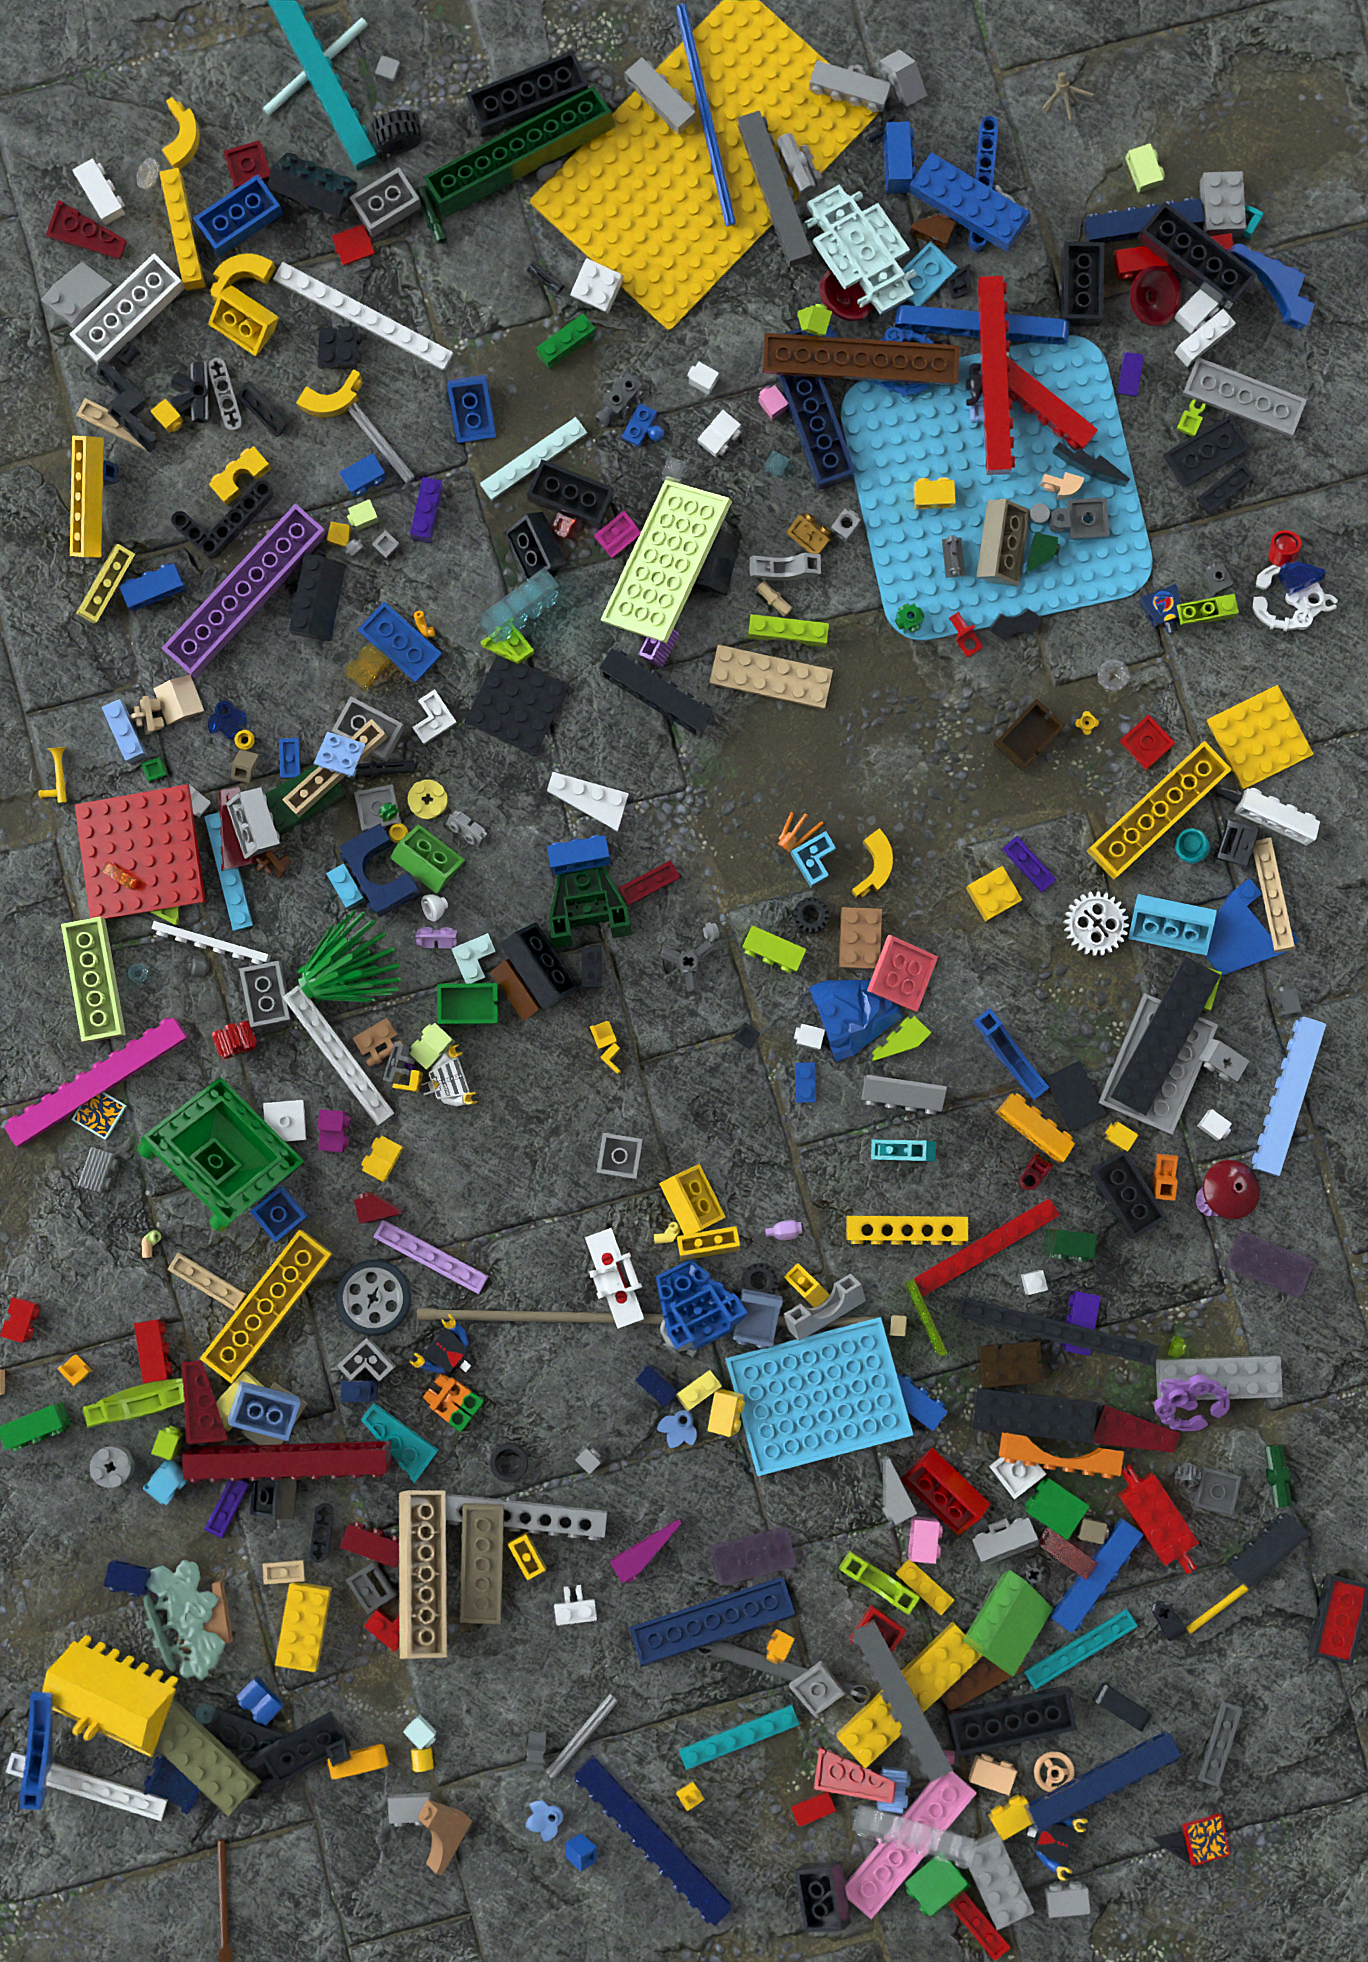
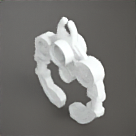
M1296 563L1286 568L1272 565L1257 576L1256 587L1262 590H1266L1270 586L1273 576L1282 575L1283 572L1292 573V577L1299 578L1298 581L1301 588L1288 591L1285 597L1288 604L1298 609L1292 619L1285 617V621L1275 620L1276 616L1270 615L1266 611L1268 604L1266 598L1254 597L1252 609L1255 615L1264 624L1268 625L1270 629L1281 628L1283 631L1306 630L1320 611H1332L1337 608L1336 605L1330 607L1325 605L1328 599L1332 600L1333 603H1337L1338 600L1330 594H1324L1318 584L1319 575L1315 570L1307 569ZM1311 597L1316 598L1318 603L1312 604L1308 599Z

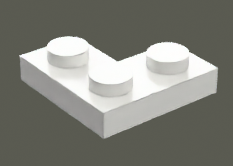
M435 689L418 700L429 717L415 725L413 729L425 745L457 722Z

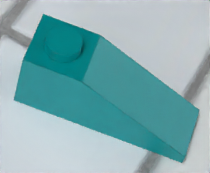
M872 1139L871 1159L936 1162V1142Z

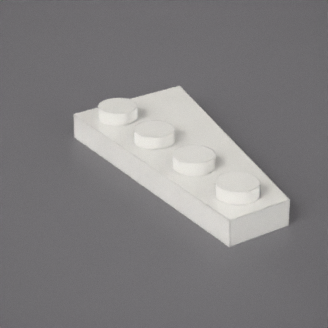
M552 772L547 792L571 804L618 832L628 793Z

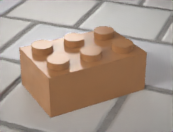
M841 908L839 969L875 970L881 950L882 909Z

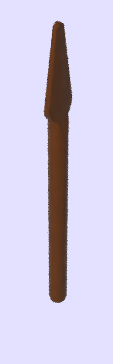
M219 1839L217 1841L221 1948L218 1952L219 1962H232L233 1953L229 1948L226 1849L225 1840Z

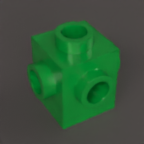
M907 603L898 608L899 611L895 616V623L899 630L902 629L904 634L908 632L914 633L921 629L925 616L920 607L917 608L915 603L912 605ZM912 614L913 619H909L907 615Z

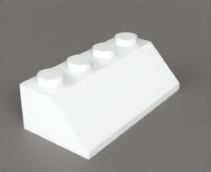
M1247 788L1243 792L1234 813L1304 845L1315 841L1320 821L1316 820L1314 815L1298 812V808L1289 804L1285 806L1279 803L1280 800L1275 797L1261 795L1262 792L1255 788Z

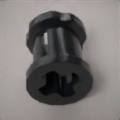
M127 342L124 350L115 357L126 367L130 368V363L137 355H141V351L132 343Z

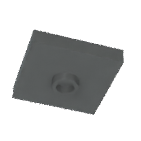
M1201 1466V1480L1198 1481L1193 1506L1233 1516L1242 1476Z

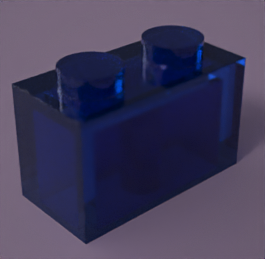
M649 1364L635 1378V1381L664 1407L678 1393V1390Z
M112 1560L109 1562L103 1586L109 1587L108 1590L120 1593L122 1590L128 1592L129 1596L140 1597V1595L147 1593L148 1587L146 1585L151 1576L150 1570L152 1568Z

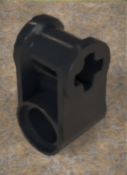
M1159 1600L1152 1605V1613L1169 1642L1187 1631L1173 1609L1165 1601ZM1161 1608H1164V1612H1165L1164 1615H1161V1614H1160V1613H1161V1611H1160Z

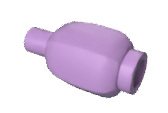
M795 1220L778 1222L773 1228L765 1229L766 1237L775 1236L779 1240L795 1239L798 1237V1234H802L801 1222H796Z

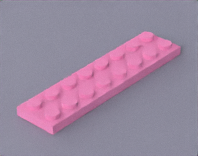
M953 1771L930 1782L845 1883L847 1898L872 1919L977 1792Z

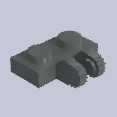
M394 1042L383 1080L399 1084L403 1074L411 1075V1071L404 1069L405 1063L414 1064L415 1062L414 1059L408 1058L410 1046Z

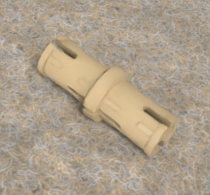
M765 580L756 588L768 601L767 603L775 607L783 617L793 608Z

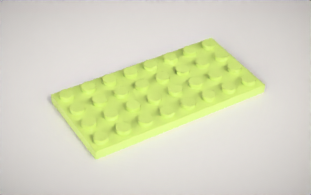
M665 480L601 621L667 643L732 501L724 496Z

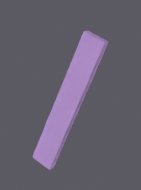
M382 1220L374 1235V1238L477 1294L480 1293L488 1278L486 1274L385 1220Z

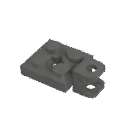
M1107 498L1068 499L1066 501L1067 508L1055 509L1049 516L1050 530L1052 532L1069 531V540L1098 539L1110 536ZM1086 514H1089V517L1093 518V520L1090 521L1089 524L1083 520Z

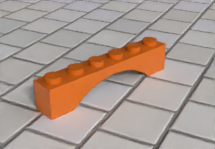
M1003 1432L999 1450V1457L1005 1458L1004 1462L1016 1464L1017 1460L1024 1461V1465L1036 1467V1463L1044 1464L1043 1468L1053 1470L1056 1469V1466L1063 1467V1471L1075 1473V1469L1083 1470L1082 1474L1091 1476L1098 1472L1102 1473L1101 1477L1114 1479V1475L1121 1476L1124 1455L1122 1451L1097 1448L1091 1453L1080 1457L1058 1458L1039 1449L1027 1436Z

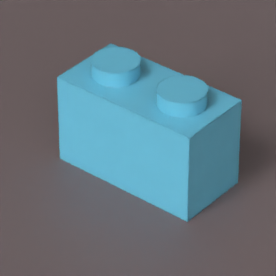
M345 864L326 873L348 910L366 901Z

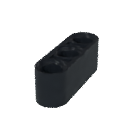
M1102 1682L1092 1698L1094 1702L1140 1732L1143 1731L1152 1716L1149 1711Z

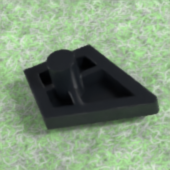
M967 264L946 279L951 299L970 294L971 264Z

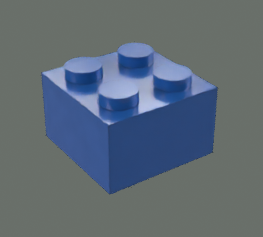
M280 1186L250 1211L275 1243L280 1242L309 1218L308 1214L285 1186Z

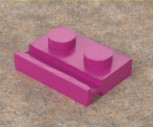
M622 511L593 536L609 554L610 558H613L637 538L641 531L627 513Z

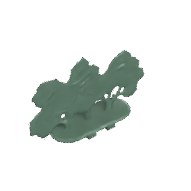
M182 1560L181 1564L176 1568V1573H172L163 1565L150 1570L151 1576L146 1586L150 1591L158 1595V1602L155 1604L149 1595H145L143 1599L149 1618L146 1621L148 1629H153L156 1640L152 1641L155 1649H160L162 1658L171 1672L176 1670L175 1653L182 1658L179 1668L181 1676L185 1678L196 1676L202 1681L208 1676V1670L216 1667L219 1655L223 1652L225 1642L217 1634L203 1630V1624L210 1621L213 1614L212 1608L216 1606L219 1598L209 1591L198 1592L196 1590L201 1577L198 1565L195 1562ZM168 1597V1600L163 1602L162 1599ZM158 1609L167 1610L168 1622L166 1625H163ZM170 1628L176 1629L179 1636L178 1642L174 1646L170 1645L166 1630ZM184 1639V1644L180 1645V1641ZM179 1648H190L191 1654H184L183 1650H179ZM188 1657L190 1660L187 1662L184 1658Z

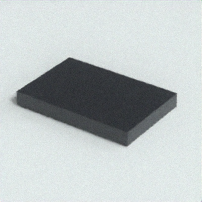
M1080 1060L1043 1078L1049 1086L1048 1089L1070 1132L1106 1115L1102 1104L1098 1103L1099 1098Z

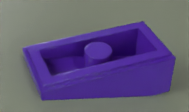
M1130 352L1124 353L1117 394L1137 396L1144 355Z

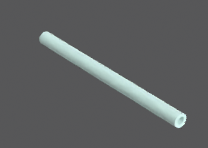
M360 18L323 53L324 56H329L331 60L368 26L367 22ZM304 71L263 108L268 116L308 81Z

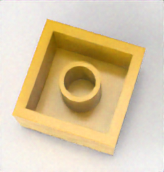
M1003 866L966 887L985 922L1022 901Z

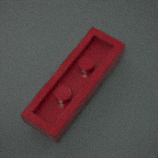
M670 860L618 889L627 906L680 879V876Z

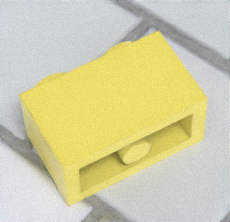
M709 1370L677 1393L676 1397L688 1412L722 1386L711 1370Z

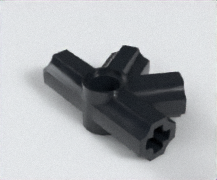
M194 362L191 363V378L180 372H177L172 377L170 387L181 394L170 401L180 415L192 409V422L204 424L210 422L208 363ZM204 390L202 395H196L197 391Z

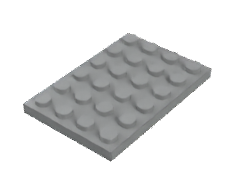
M1144 993L1098 1103L1172 1135L1203 1063L1199 1060V1057L1208 1041L1213 1039L1218 1024L1201 1017L1197 1019L1150 1110L1144 1116L1110 1098L1161 1001Z

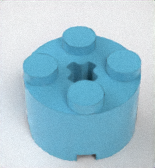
M167 1459L142 1489L160 1504L164 1503L167 1505L176 1492L175 1489L178 1488L180 1490L187 1479H183V1468L173 1459Z

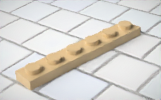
M1271 837L1257 840L1253 852L1274 951L1278 953L1293 950L1295 946Z

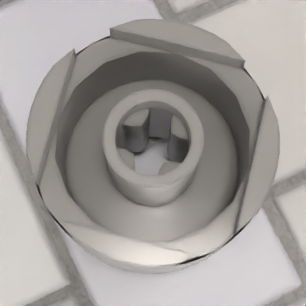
M111 1445L100 1449L94 1454L90 1462L91 1478L100 1486L107 1488L117 1487L131 1478L135 1469V1462L130 1451L120 1445ZM112 1462H114L113 1466L116 1467L114 1470H111L109 1466Z

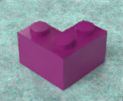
M319 1109L317 1130H320L318 1150L345 1152V1148L348 1149L349 1137L346 1136V1130L350 1129L351 1117H348L347 1112Z

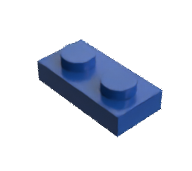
M279 739L280 778L292 779L301 774L300 739Z
M815 1062L795 1063V1103H815Z

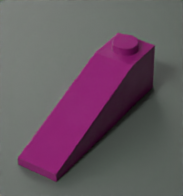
M680 1518L610 1559V1563L622 1583L625 1581L630 1583L638 1578L637 1574L642 1571L681 1525Z

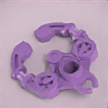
M1202 1374L1194 1375L1186 1382H1183L1181 1379H1164V1383L1159 1382V1389L1163 1392V1395L1154 1402L1155 1412L1161 1418L1162 1423L1169 1424L1172 1430L1197 1431L1208 1425L1204 1415H1197L1189 1420L1174 1419L1175 1407L1185 1408L1186 1410L1197 1408L1198 1404L1195 1395L1199 1396L1207 1392L1210 1394L1216 1393V1398L1219 1401L1211 1406L1210 1411L1212 1416L1217 1418L1226 1414L1230 1406L1229 1390L1222 1388L1219 1382L1207 1379Z

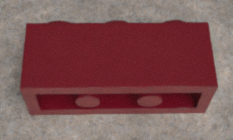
M358 1521L348 1524L340 1548L394 1568L399 1566V1536H386L383 1530L373 1528V1530L367 1529L365 1524Z

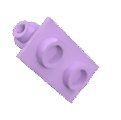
M423 927L417 930L416 937L420 938L416 939V945L420 946V948H435V941H438V948L452 949L457 946V939H453L456 938L457 930H452V928L448 927L441 928L440 930Z

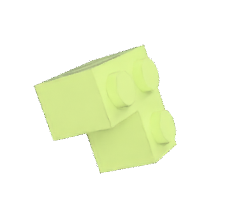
M436 1023L433 1025L428 1024L422 1031L424 1034L421 1037L422 1040H416L410 1047L412 1051L409 1054L426 1070H429L434 1062L455 1043Z

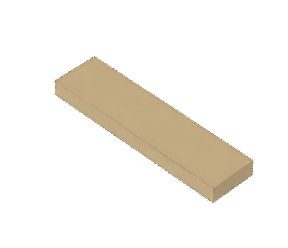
M86 398L84 399L76 414L77 417L147 451L108 414V409Z
M179 1252L167 1269L234 1311H237L247 1295Z

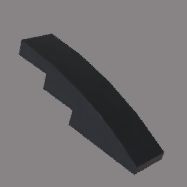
M1060 441L1052 452L1070 466L1102 481L1123 487L1130 481L1128 476L1102 455H1099L1094 460L1081 448L1076 453H1073Z

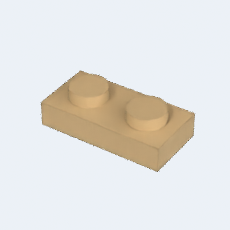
M304 1560L263 1563L264 1584L305 1581Z

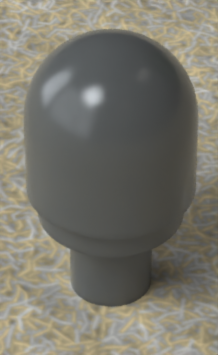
M560 161L553 164L549 162L539 167L536 175L539 180L547 181L555 177L556 171L563 168Z

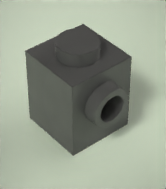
M1214 563L1205 568L1206 571L1202 578L1212 597L1233 585L1223 563L1218 566Z

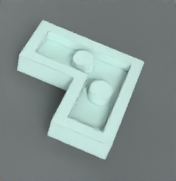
M488 933L452 948L465 983H475L485 978L478 960L496 952Z

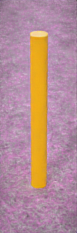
M1243 1585L1238 1587L1186 1627L1187 1631L1192 1634L1249 1589Z

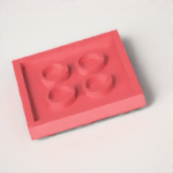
M888 935L867 991L909 1010L918 1012L938 956Z

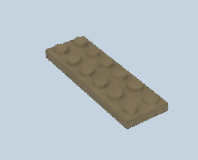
M463 1503L460 1623L501 1624L504 1504Z

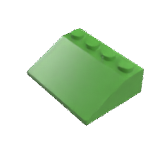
M1008 1570L999 1578L962 1641L1013 1677L1053 1608L1024 1579Z

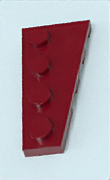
M239 787L219 792L220 835L222 840L221 871L259 864L256 861L259 855L248 859L244 858L226 805L229 800L241 792Z
M203 1361L181 1362L187 1444L228 1440Z

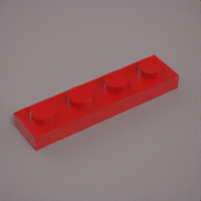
M966 1892L949 1905L994 1961L1010 1949L1009 1944Z

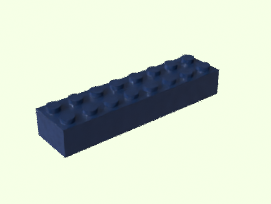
M801 328L783 333L792 335H807L806 332L802 331ZM776 374L784 398L788 402V409L817 491L853 479L856 471L822 377Z

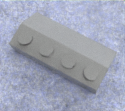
M866 1075L864 1077L861 1100L866 1101L865 1105L877 1106V1103H883L885 1108L897 1109V1106H903L905 1111L917 1112V1109H924V1113L936 1115L937 1112L942 1111L947 1086Z

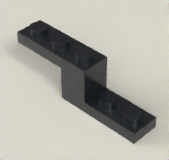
M102 360L98 363L97 375L119 395L109 402L108 414L150 453L156 447L157 437L152 430H148L140 419L136 417L137 414L144 410L146 398L141 391L136 390L130 384L127 378L122 377L113 365Z

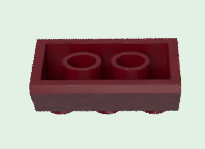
M374 1192L359 1194V1199L354 1200L359 1224L405 1214L404 1209L380 1195H375Z

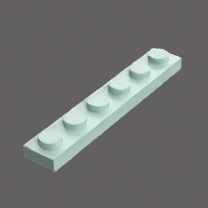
M576 417L481 482L480 486L490 500L493 501L536 471L541 459L549 462L586 436V430Z

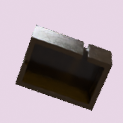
M1038 699L1022 713L994 744L1022 772L1066 726L1054 714L1046 719L1045 716L1049 710Z
M1040 1341L999 1344L1001 1349H998L996 1344L977 1346L982 1387L1044 1382L1042 1364L1038 1363V1360H1042Z

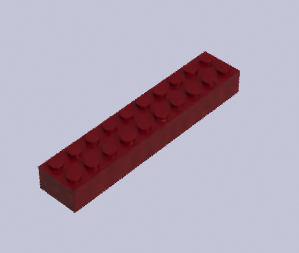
M391 1441L191 1446L182 1455L183 1479H190V1482H200L202 1479L218 1482L222 1481V1478H230V1481L250 1478L252 1481L262 1480V1477H270L271 1480L291 1477V1479L297 1480L302 1479L303 1476H311V1479H321L323 1476L330 1475L331 1478H342L343 1475L361 1478L368 1474H371L372 1477H383L392 1466Z

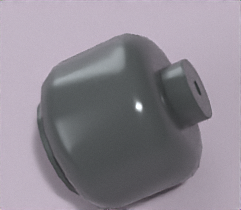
M194 957L192 962L188 963V970H191L192 976L205 977L208 973L209 963L206 958Z

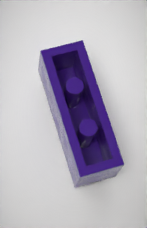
M422 477L410 531L413 540L427 543L432 542L443 492V484L440 480Z
M1074 1291V1294H1071L1069 1297L1068 1306L1071 1307L1070 1315H1066L1065 1323L1095 1330L1101 1296ZM1061 1343V1346H1064V1351L1090 1356L1091 1350Z

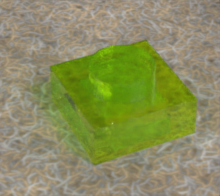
M1174 1336L1168 1355L1176 1358L1183 1355L1186 1348L1185 1339Z

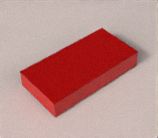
M827 1791L791 1806L799 1827L836 1811L830 1794Z

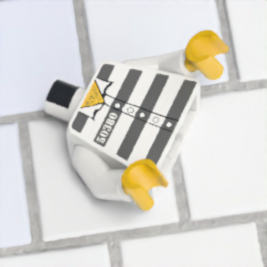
M459 1045L451 1046L447 1052L443 1053L431 1066V1071L429 1072L431 1081L420 1084L424 1096L435 1092L438 1100L441 1099L444 1104L456 1107L477 1103V1101H472L471 1096L476 1094V1092L469 1091L459 1058H456L463 1054L462 1052L457 1054L455 1048Z

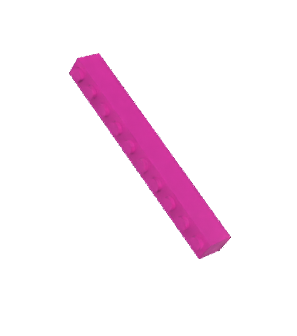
M170 1017L165 1018L156 1029L150 1028L142 1034L143 1037L139 1040L133 1039L129 1041L125 1049L121 1051L118 1049L109 1055V1059L104 1062L101 1060L92 1065L93 1069L87 1073L85 1071L75 1076L76 1080L72 1083L66 1082L58 1087L59 1091L55 1094L49 1093L41 1098V1103L36 1106L32 1104L24 1109L25 1113L22 1115H15L8 1119V1124L3 1127L15 1146L22 1147L75 1113L79 1106L90 1102V1099L98 1094L106 1093L187 1041L189 1038L176 1018L170 1019Z

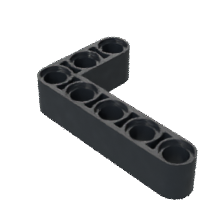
M266 480L256 482L209 533L183 511L175 512L171 517V522L176 530L204 556L214 559L224 551L272 500L274 491ZM262 488L269 489L265 495L259 494ZM255 502V506L252 509H247V503ZM236 516L242 517L239 523H233V518ZM185 518L186 522L184 525H177L179 519ZM222 530L228 531L226 537H219ZM195 531H199L200 536L198 538H191ZM209 544H214V549L211 552H207L206 547Z

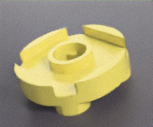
M422 780L416 782L409 791L408 805L411 811L421 819H434L443 813L447 807V794L443 786L436 781ZM427 794L430 795V798H433V802H429V805H425V801L422 800Z

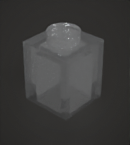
M668 456L662 471V480L681 484L687 469V462Z

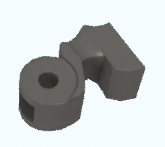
M530 1729L525 1769L544 1770L545 1759H543V1755L546 1749V1731H533Z

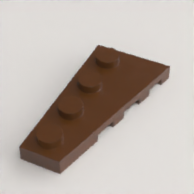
M982 1656L940 1698L951 1710H954L1012 1676ZM1020 1665L1015 1675L1025 1669Z

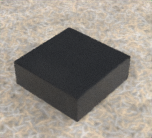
M744 1022L733 1039L750 1050L761 1033Z
M345 1739L325 1747L333 1768L352 1759Z

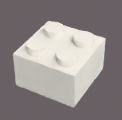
M586 258L570 295L575 299L609 313L624 277L622 274Z

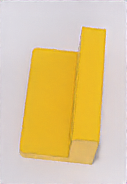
M613 1043L600 1058L619 1076L621 1071L611 1060L621 1050Z
M411 1070L409 1086L393 1084V1088L420 1093L423 1073Z

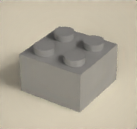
M603 1133L597 1173L637 1179L643 1139Z

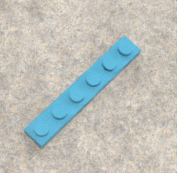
M219 813L204 816L232 929L237 931L252 927L253 923L239 868L221 871L222 840Z

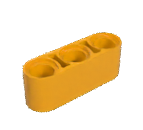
M384 1744L350 1751L352 1759L334 1768L329 1758L327 1759L331 1779H339L389 1765Z

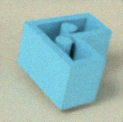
M826 831L791 851L794 861L810 888L829 876L820 859L834 852L836 847Z

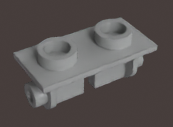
M455 810L452 815L450 814L447 825L453 832L463 836L469 844L475 845L478 848L481 840H484L487 836L485 829L476 822L469 826L468 824L471 819L461 811Z

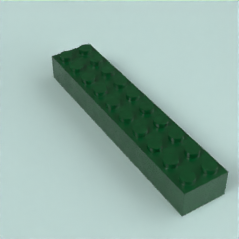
M592 86L423 176L427 189L446 218L614 128L615 123L612 113L595 86Z

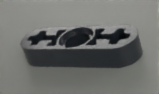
M321 1503L315 1509L310 1558L317 1563L323 1562L329 1555L334 1508L329 1503ZM324 1507H326L327 1511H330V1514L325 1517V1522L329 1521V1525L317 1523L318 1520L322 1521L323 1515L319 1513V1510H322ZM319 1527L327 1529L328 1534L325 1538L317 1536L316 1530ZM315 1540L317 1542H327L326 1545L322 1544L321 1551L325 1552V1555H322L320 1558H317V1554H314V1551H317L319 1548V1543L315 1544Z

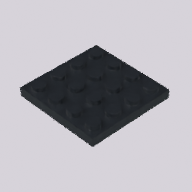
M497 654L464 723L536 757L570 686L523 663L516 664Z

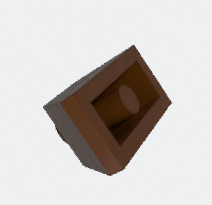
M935 215L912 224L910 235L928 243L932 242L935 246L945 250L956 222L946 215Z

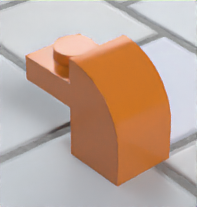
M1157 1154L1152 1180L1155 1199L1175 1201L1178 1184L1176 1179L1177 1155Z

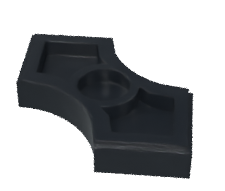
M1026 607L1021 613L1014 616H1006L999 613L988 630L1006 641L1008 637L1015 633L1024 632L1033 635L1043 621V618Z

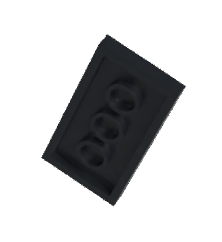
M1229 415L1164 453L1163 456L1181 486L1185 488L1250 450L1251 446L1232 415Z

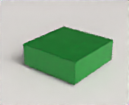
M160 757L141 764L148 783L167 777Z

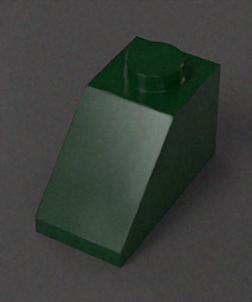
M1035 532L1025 575H1030L1051 562L1055 555L1058 556L1061 545L1057 544L1059 537Z

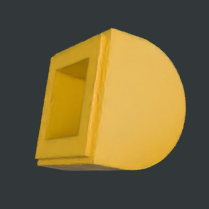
M432 1747L411 1749L413 1771L421 1772L434 1768Z

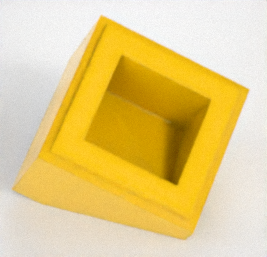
M331 521L327 536L328 544L346 547L350 539L351 526Z

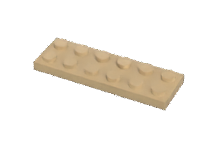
M718 645L709 684L825 709L833 670Z

